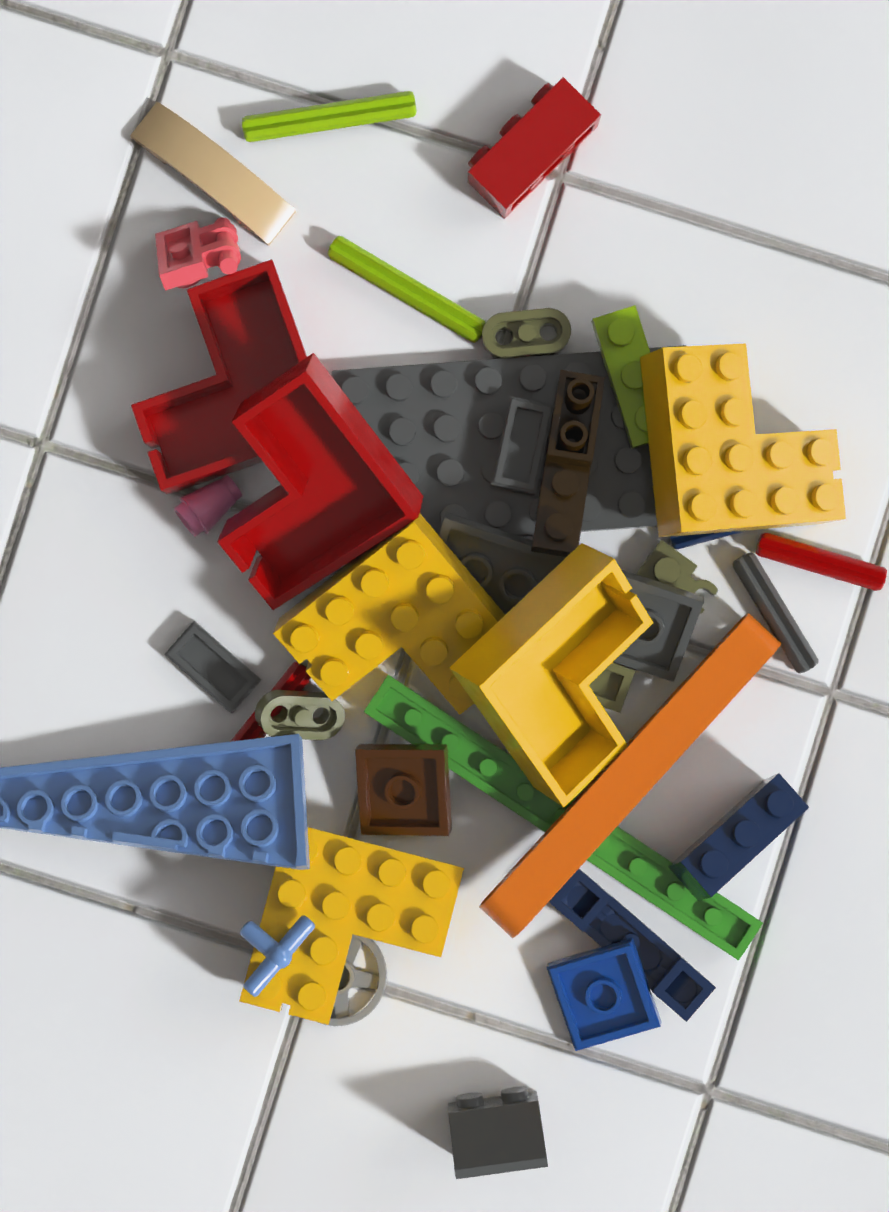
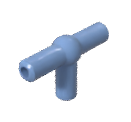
M305 915L301 916L279 943L253 921H248L241 928L240 935L266 956L243 984L244 989L252 996H258L277 972L290 964L293 953L315 928V924Z

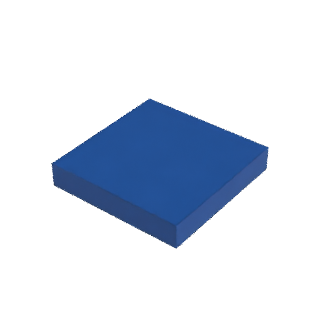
M633 938L547 964L546 968L575 1051L661 1027V1019Z

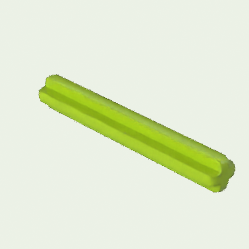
M404 91L248 115L242 118V128L246 141L255 142L411 118L416 115L417 109L413 92Z
M337 236L333 240L327 253L333 261L470 342L476 343L481 338L483 327L486 323L485 320L343 236Z

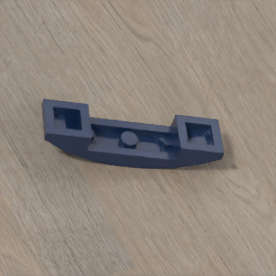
M578 869L549 901L551 905L601 947L633 938L651 991L686 1022L716 988L672 947L581 869Z

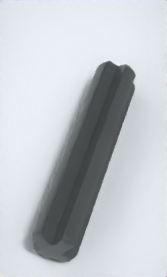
M750 552L736 559L732 563L735 572L775 638L782 643L780 646L797 673H805L819 663L816 654L756 555Z

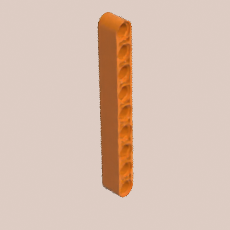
M749 613L744 615L627 742L628 746L592 780L479 905V908L512 939L515 938L771 658L782 643Z

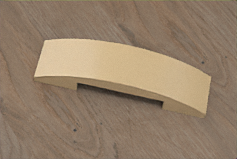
M156 102L130 135L134 141L165 165L171 166L232 214L237 222L268 246L296 213V210L241 162L189 122L159 102Z

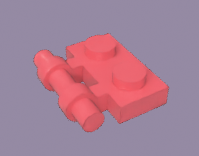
M224 217L218 218L214 224L201 228L198 221H194L155 234L159 277L165 291L175 287L188 288L194 286L201 279L207 278V268L218 266L224 274H233L236 272L241 260L240 248L237 245V230L230 220Z

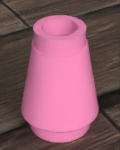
M225 475L220 480L218 479L181 497V503L174 508V511L188 531L196 537L201 532L207 534L236 501L242 497V493L228 475Z

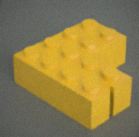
M746 343L662 347L640 357L658 537L818 525L846 519L842 479H834L833 471L841 470L837 429L755 434Z
M419 514V518L350 561L278 619L273 634L299 664L306 659L309 661L306 668L307 674L331 701L402 647L460 715L471 707L474 702L449 667L503 618L505 614L425 518Z
M583 543L449 667L532 786L562 807H565L628 746L589 685L653 624L637 595L629 591L632 587L615 559Z
M308 827L310 869L297 870L275 867L259 927L278 943L303 915L315 924V928L293 953L290 964L280 969L258 996H252L243 987L239 1002L277 1012L282 1010L283 1004L291 1005L289 1015L329 1025L353 935L437 957L442 956L464 868ZM255 947L253 948L244 983L266 958Z

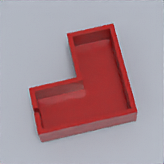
M272 259L186 289L216 375L131 405L144 444L151 449L157 447L161 449V452L154 449L147 453L160 490L167 495L263 462L234 426L232 420L242 401L307 357Z
M314 353L240 403L232 423L280 482V485L226 520L217 543L242 573L250 568L256 551L261 554L256 558L248 581L272 610L277 609L419 518L423 500L422 493Z

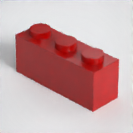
M564 77L554 86L550 83L545 84L532 98L531 103L534 106L523 117L519 114L514 115L500 130L499 134L502 138L491 149L484 145L468 162L471 169L468 171L467 182L504 219L599 125L601 114Z

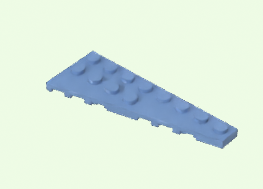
M299 734L2 767L0 768V828L297 870L310 869L302 738Z

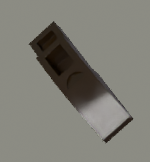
M560 370L531 547L532 552L567 557L579 546L605 377Z

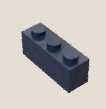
M780 773L763 780L668 867L697 901L711 898L800 817L809 806Z

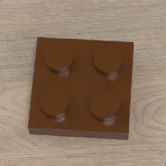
M359 744L356 747L355 756L361 835H450L452 831L447 744Z

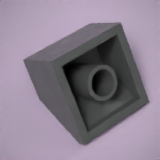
M511 1087L502 1090L501 1096L483 1098L482 1093H467L457 1096L456 1102L448 1103L456 1179L548 1167L537 1091L528 1092L527 1087Z

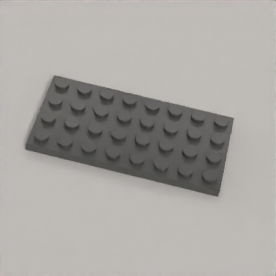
M655 347V348H649V349H650V352H653V351L658 350V349H660V348H662V347ZM601 351L332 371L333 379L422 493L423 500L420 514L438 535L440 534L446 513H450L517 536H532L536 522L549 432L535 495L491 486L509 398L511 396L554 405L560 370L605 377L581 532L657 527L649 444L631 449Z

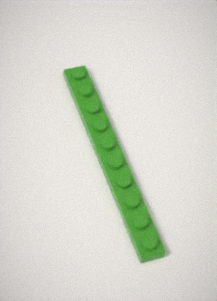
M389 674L364 710V713L411 744H447L448 766L450 770L544 832L549 829L576 799H572L565 807H562L532 786L510 754ZM618 826L587 859V861L738 961L763 925V922L718 892L711 898L697 901L668 867L673 862Z

